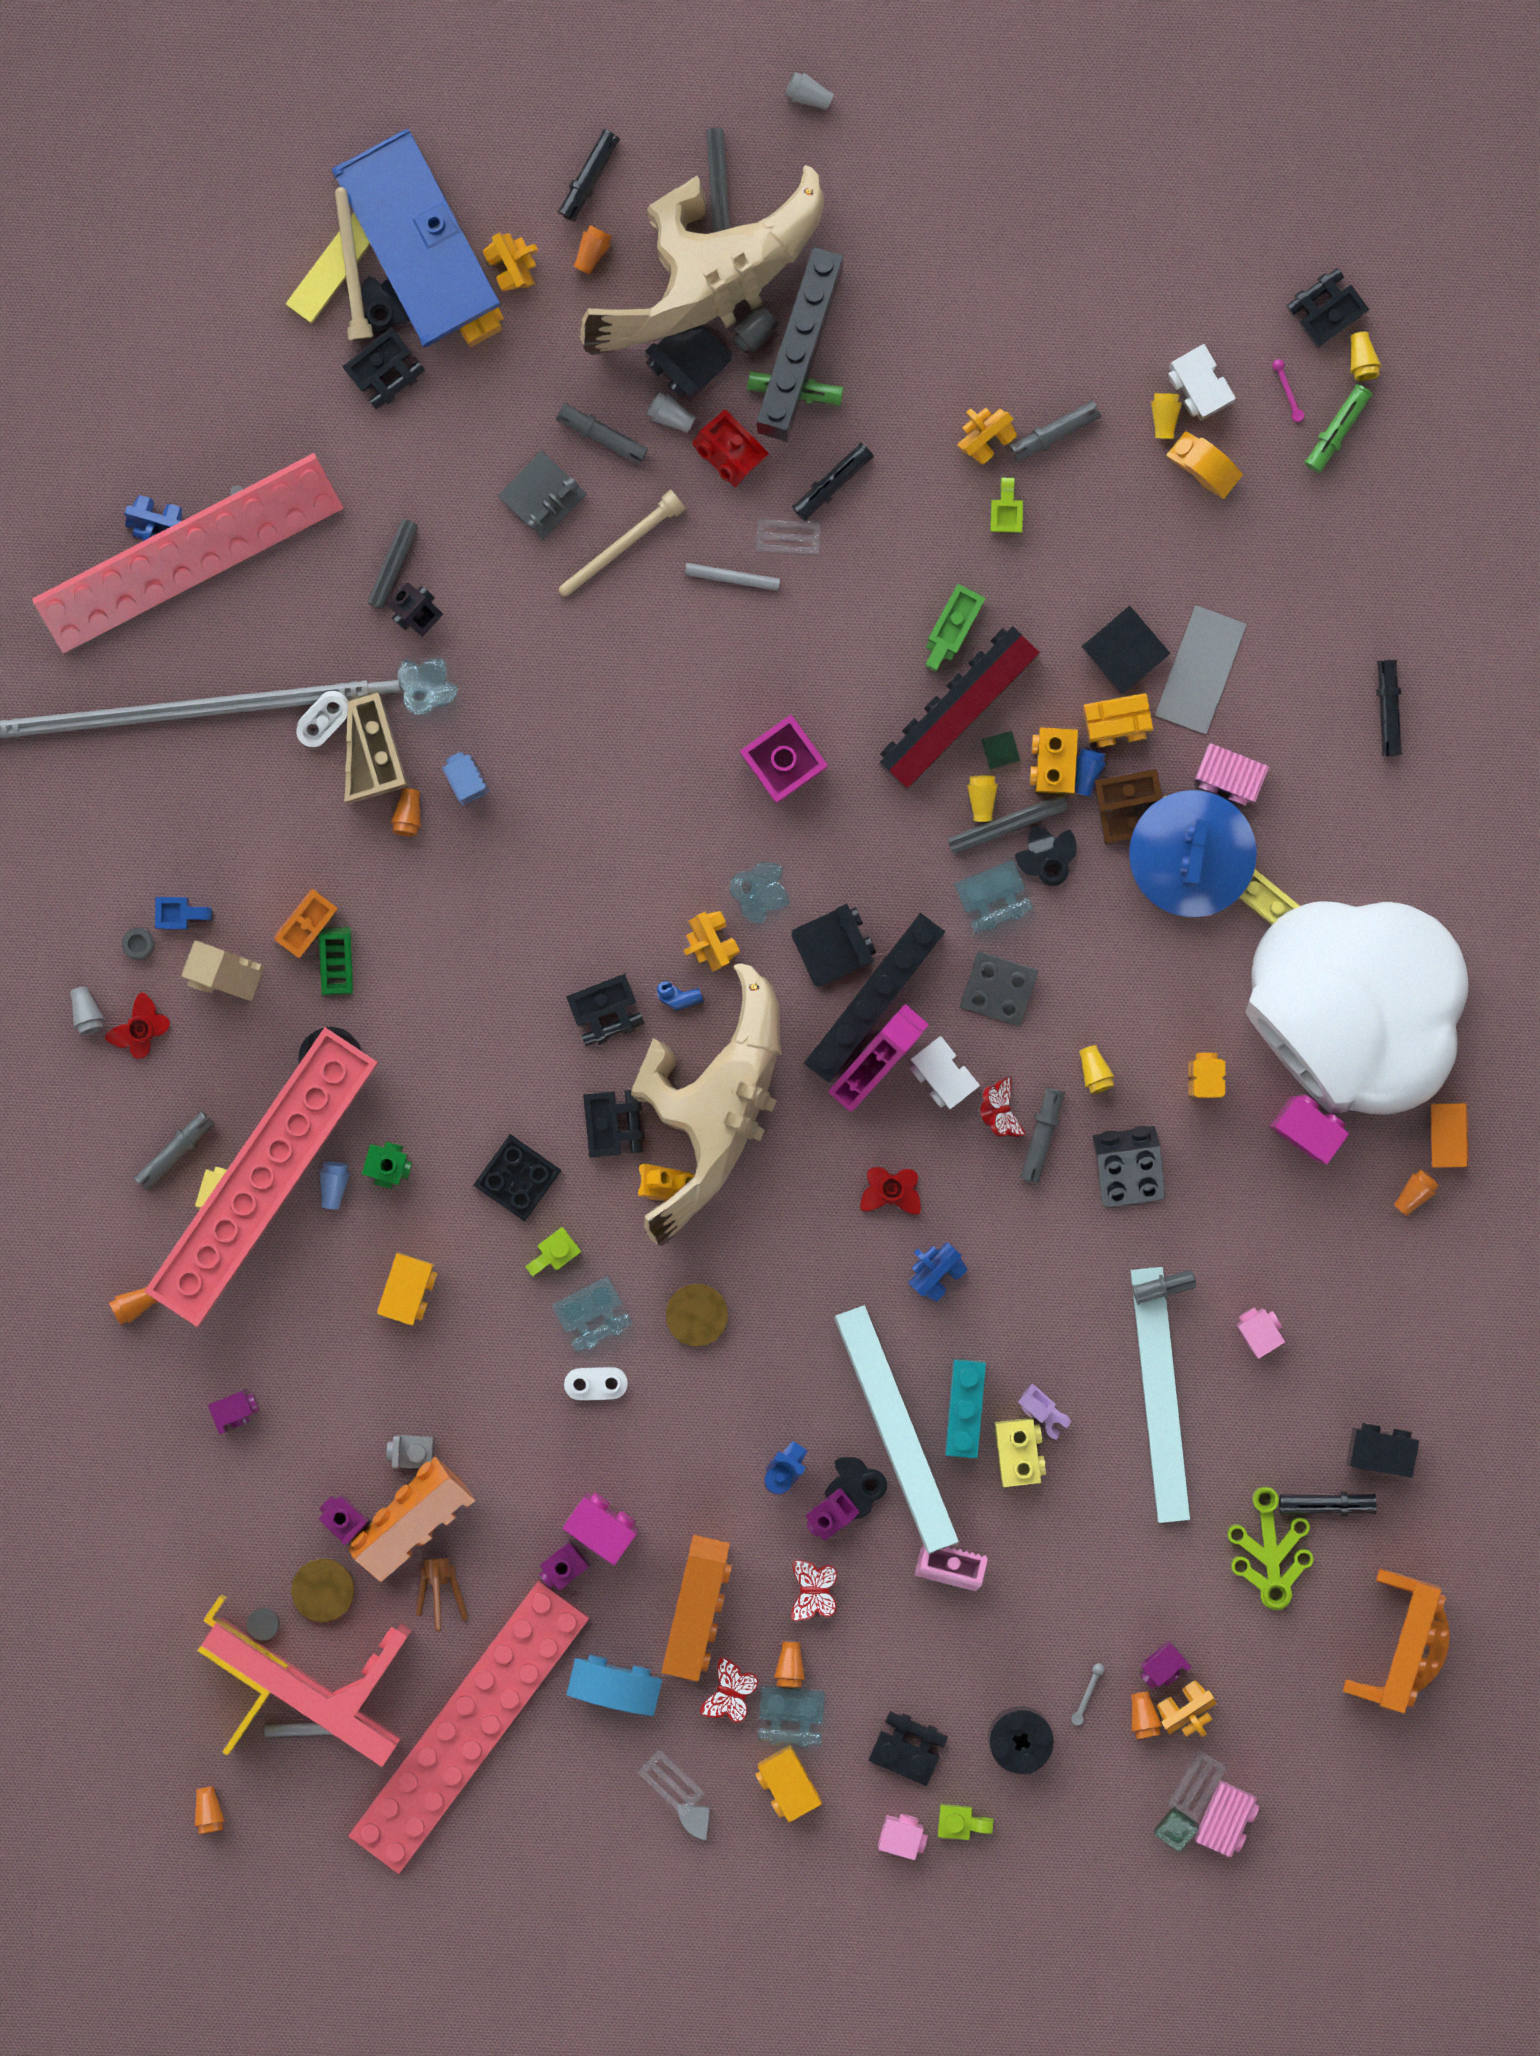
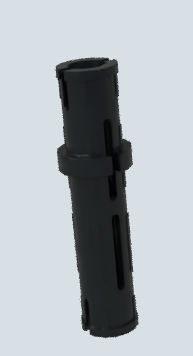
M605 129L602 130L598 141L576 180L571 181L569 185L571 189L557 211L558 214L563 215L567 220L575 222L587 198L591 199L594 194L592 189L614 149L620 142V138L615 136L614 133Z
M860 442L819 482L815 481L811 484L812 489L795 505L791 506L794 512L803 521H806L824 502L828 504L832 500L831 496L870 459L874 458L872 452Z
M1397 660L1377 661L1379 689L1376 690V696H1379L1382 756L1403 755L1399 713V695H1402L1401 688H1398Z
M1340 1491V1495L1280 1494L1279 1498L1280 1515L1340 1514L1341 1517H1347L1348 1513L1376 1514L1377 1510L1376 1494H1347V1491Z

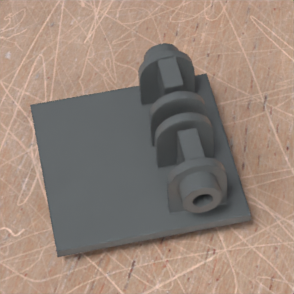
M541 450L498 497L544 540L587 494L573 478L563 472Z
M978 951L960 1007L1020 1026L1039 970Z

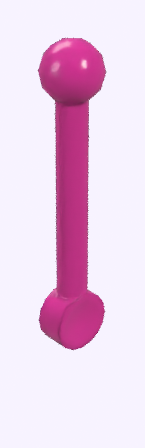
M1277 359L1273 362L1272 367L1278 372L1293 411L1291 414L1292 420L1300 422L1304 418V412L1298 409L1283 370L1285 367L1284 362Z

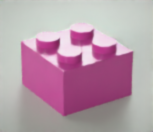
M792 714L739 751L741 757L776 805L828 769L827 763Z
M1301 1095L1300 1097L1291 1096L1269 1127L1319 1164H1328L1350 1134L1343 1129L1346 1123L1332 1113L1330 1115L1327 1113L1326 1116L1318 1111L1321 1105L1307 1095Z
M595 1492L591 1496L586 1493L562 1529L612 1565H615L637 1534L638 1529L634 1526L636 1521L623 1511H620L619 1514L613 1512L608 1508L610 1502L600 1494Z

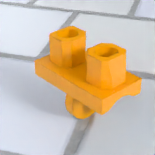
M497 233L492 236L493 242L482 252L490 265L495 266L503 261L508 269L496 277L501 290L511 291L517 288H529L536 284L529 269L536 266L532 256L539 251L537 245L526 246L522 237L514 241L510 233L504 235Z
M985 407L980 413L976 414L970 408L965 412L970 421L962 427L967 436L956 445L963 453L971 456L978 463L985 464L994 455V452L986 443L994 435L1004 446L1017 437L1014 427L1010 423L1014 419L1008 412H1004L1002 409H998L994 414H991Z
M721 911L709 914L702 912L688 921L693 932L686 935L691 946L683 950L685 956L694 953L699 964L707 960L712 972L729 964V960L740 953L737 943L733 938L720 943L716 932L726 927V921Z
M645 1163L639 1165L641 1184L638 1196L655 1201H667L690 1182L695 1175L690 1172Z
M1195 1680L1182 1689L1190 1703L1181 1709L1178 1708L1172 1697L1165 1699L1157 1705L1163 1718L1161 1723L1169 1735L1190 1721V1724L1181 1729L1186 1737L1195 1731H1198L1201 1737L1207 1735L1203 1726L1213 1719L1208 1712L1199 1718L1196 1717L1215 1706L1217 1702L1210 1691L1206 1692Z

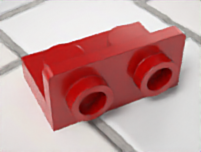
M726 409L702 428L692 442L697 453L703 459L708 460L718 470L719 475L735 488L769 455V452Z

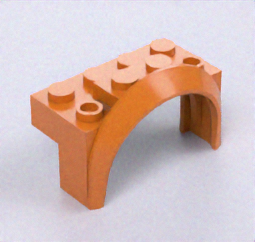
M1379 1567L1376 1581L1411 1592V1601L1385 1686H1371L1346 1679L1343 1692L1380 1703L1382 1707L1405 1714L1407 1707L1413 1708L1417 1692L1432 1682L1445 1662L1450 1640L1449 1624L1443 1609L1446 1597L1441 1594L1442 1589L1440 1586ZM1425 1645L1431 1646L1427 1659L1422 1657Z

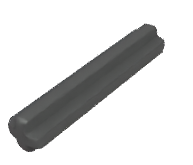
M407 519L401 520L368 598L369 605L377 609L384 608L418 528L416 523Z

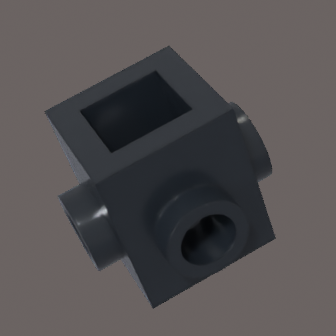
M409 582L399 589L387 603V606L395 613L392 619L405 631L411 627L421 637L443 615L432 603L435 597L422 585L417 590Z

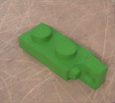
M957 584L928 638L929 642L926 648L931 650L932 653L925 667L936 672L943 658L949 661L952 660L984 603L985 597Z

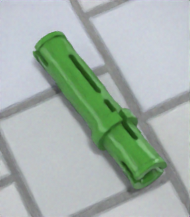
M750 371L747 391L766 393L768 388L766 383H769L771 375ZM812 378L807 381L805 389L825 393L823 395L804 391L801 399L806 400L807 404H812L814 401L841 406L843 386L838 387L816 383V379Z
M1356 384L1354 390L1338 411L1325 433L1321 432L1317 437L1319 442L1304 462L1312 471L1321 474L1322 469L1333 453L1341 449V441L1356 421L1368 400L1373 396L1367 388ZM1354 405L1355 407L1353 408V410L1351 411L1343 425H1340L1345 416L1347 415V413L1349 412V410L1351 409V407ZM1334 433H1337V434L1335 435V437L1332 439V441L1330 442V444H1329V446L1327 447V449L1325 450V452L1323 453V452H1322L1323 449H1324L1325 446L1328 444V442H1329V440L1331 439V437L1333 436V434H1334Z

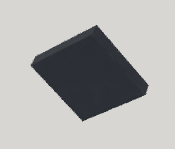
M1128 606L1081 646L1121 695L1171 654L1131 606Z
M509 1134L473 1186L526 1222L562 1170L512 1134Z

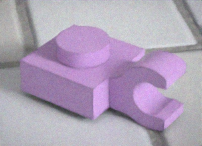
M1033 1383L1024 1391L1018 1401L1022 1405L1023 1411L1029 1417L1038 1419L1041 1423L1045 1421L1046 1432L1053 1439H1057L1060 1435L1059 1430L1054 1427V1423H1061L1065 1428L1071 1423L1070 1418L1055 1409L1056 1404Z

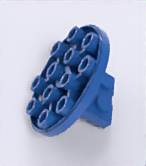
M1187 790L1170 794L1149 807L1137 822L1129 846L1130 868L1140 891L1158 908L1181 917L1208 916L1224 910L1234 903L1248 887L1255 870L1257 857L1253 831L1240 810L1228 800L1216 794L1198 790Z

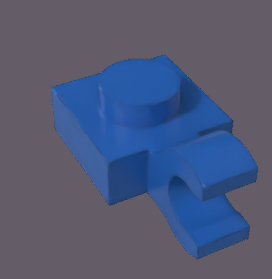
M155 897V929H189V920L212 921V908L189 907L188 897Z

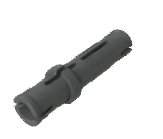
M1090 400L1088 403L1043 428L1036 427L1032 430V434L1014 444H1010L1009 449L1011 453L1018 452L1013 455L1017 463L1040 450L1046 451L1050 449L1052 443L1094 420L1100 419V411H1092L1097 408L1093 400Z
M566 402L556 417V421L579 432L580 437L584 439L588 437L636 463L638 466L648 450V447L597 421L595 415L591 414L588 416Z
M1046 1087L1040 1112L1035 1115L1034 1119L1037 1120L1023 1170L1019 1177L1035 1183L1040 1181V1175L1054 1128L1059 1126L1060 1120L1057 1118L1064 1095L1066 1094V1092Z
M201 1110L183 1130L178 1129L175 1132L176 1137L134 1176L139 1185L142 1183L143 1189L149 1191L189 1149L193 1151L197 1147L195 1143L211 1127L215 1126L214 1121L210 1117L199 1126L207 1118L205 1112Z

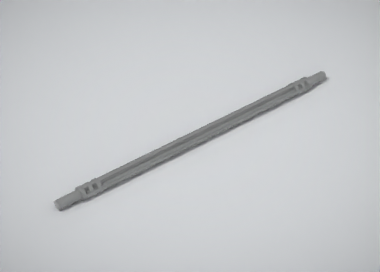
M367 680L361 682L354 681L334 685L22 719H5L0 721V738L6 739L26 735L311 705L321 695L329 691L340 692L348 700H354L375 693L380 695L400 693L399 680L368 683Z

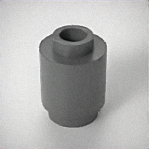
M762 306L758 310L754 309L732 330L736 335L732 340L744 353L747 350L755 353L776 333L774 329L779 323Z

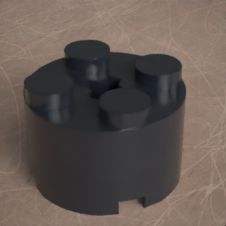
M1016 1706L1000 1712L992 1721L988 1732L989 1747L994 1759L1002 1768L1009 1772L1031 1774L1045 1765L1052 1754L1054 1740L1051 1728L1044 1716L1033 1708ZM1023 1733H1026L1025 1737L1028 1743L1017 1747L1013 1737L1015 1735L1020 1737Z

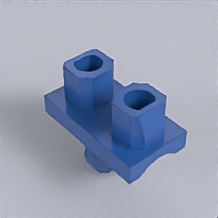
M138 495L133 505H127L124 512V516H126L125 527L134 530L133 537L145 541L181 522L182 508L166 504L163 515L152 512L154 501L149 497Z
M948 1242L939 1250L932 1246L925 1254L917 1248L913 1253L919 1260L912 1267L916 1274L908 1283L922 1297L926 1295L937 1302L947 1290L939 1282L942 1276L948 1272L957 1280L961 1278L968 1268L961 1259L962 1255Z
M792 1441L783 1453L777 1452L765 1469L767 1473L764 1478V1485L770 1493L782 1495L794 1485L806 1469V1467L801 1465V1462L808 1450Z

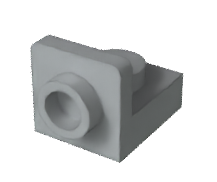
M395 1435L393 1442L387 1443L386 1460L392 1461V1468L419 1469L424 1463L430 1462L433 1458L434 1437Z

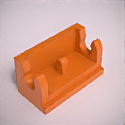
M311 888L273 936V939L300 958L338 908L315 889Z
M1467 1103L1431 1104L1432 1167H1469Z

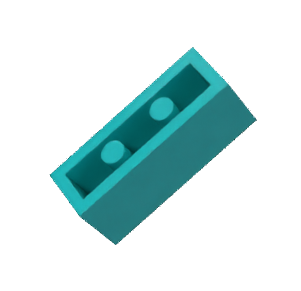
M953 1358L944 1452L946 1456L978 1458L986 1369L985 1361Z

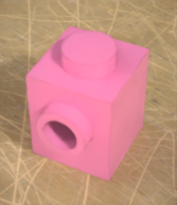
M1253 1307L1239 1316L1241 1322L1235 1326L1255 1358L1259 1359L1285 1343L1278 1331L1282 1328V1325L1273 1311L1267 1314L1265 1309L1257 1311Z
M900 1814V1818L886 1815L878 1842V1850L915 1860L917 1852L923 1854L928 1835L923 1834V1825L918 1824L919 1819L906 1814Z

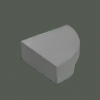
M678 1804V1814L684 1828L691 1835L707 1840L710 1807Z

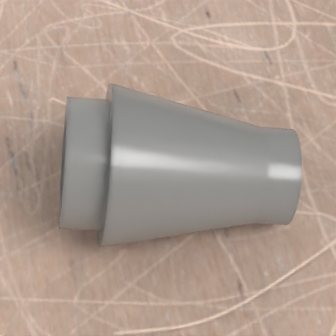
M794 72L784 95L790 97L792 102L818 107L826 111L834 93L825 89L803 72L801 75Z
M660 392L657 393L646 413L652 417V421L685 433L688 432L696 418L668 393L663 395Z
M88 986L71 990L74 1029H78L81 1036L101 1031L104 1028L102 1022L105 1019L91 996Z

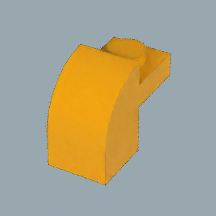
M1187 431L1182 434L1166 454L1171 462L1191 473L1204 488L1222 499H1225L1243 476L1242 472L1223 452L1201 437L1199 439Z

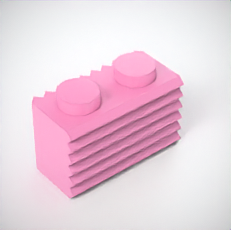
M1210 743L1206 748L1194 781L1200 783L1199 789L1213 794H1217L1218 790L1230 795L1229 801L1246 806L1247 802L1255 803L1269 766Z
M925 1546L920 1549L915 1576L976 1592L982 1585L988 1559L986 1555L983 1557L980 1554L975 1556L973 1552L969 1554L968 1551L963 1552L961 1549L957 1551L955 1547L950 1549L949 1546L927 1554Z
M1219 1780L1195 1834V1841L1228 1857H1232L1234 1851L1240 1852L1246 1839V1835L1242 1833L1247 1822L1252 1823L1259 1810V1805L1255 1804L1257 1798L1248 1792Z

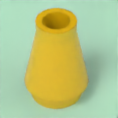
M1358 332L1351 335L1350 373L1354 375L1356 381H1368L1379 377V369L1382 366L1370 341L1369 333Z
M1154 393V401H1151L1155 438L1174 439V431L1182 402H1179V394Z
M970 776V784H967V789L973 811V821H992L998 784L995 783V776Z
M1097 1045L1080 1050L1079 1054L1082 1062L1085 1088H1089L1091 1094L1101 1093L1113 1088L1115 1085L1112 1079L1115 1076L1101 1056Z

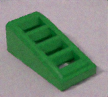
M323 928L319 933L321 995L353 994L351 928ZM326 939H344V944H326ZM327 952H345V957H327ZM327 965H345L346 970H327ZM346 977V983H328L327 978Z

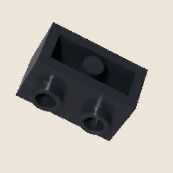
M1362 1423L1361 1428L1353 1427L1346 1465L1413 1478L1419 1440L1411 1438L1412 1432L1393 1428V1434L1380 1432L1381 1426Z

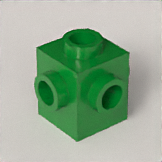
M385 1141L384 1147L370 1144L362 1175L375 1178L373 1183L375 1185L392 1189L393 1183L401 1185L402 1179L408 1180L413 1162L408 1161L409 1154L402 1152L404 1147L402 1145ZM387 1159L393 1162V1168L390 1171L384 1168V1162Z

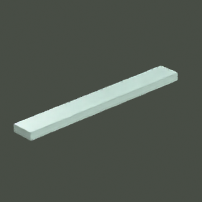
M1163 1267L1130 1270L1132 1285L1159 1279V1275L1164 1277ZM1133 1293L1158 1523L1190 1520L1167 1302L1165 1297L1137 1305Z
M865 1305L836 1315L834 1317L927 1554L958 1543V1538Z

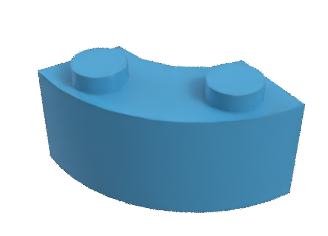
M591 1654L588 1659L575 1658L566 1695L616 1710L654 1716L663 1679L650 1675L651 1669L638 1665H633L632 1670L607 1664V1658Z

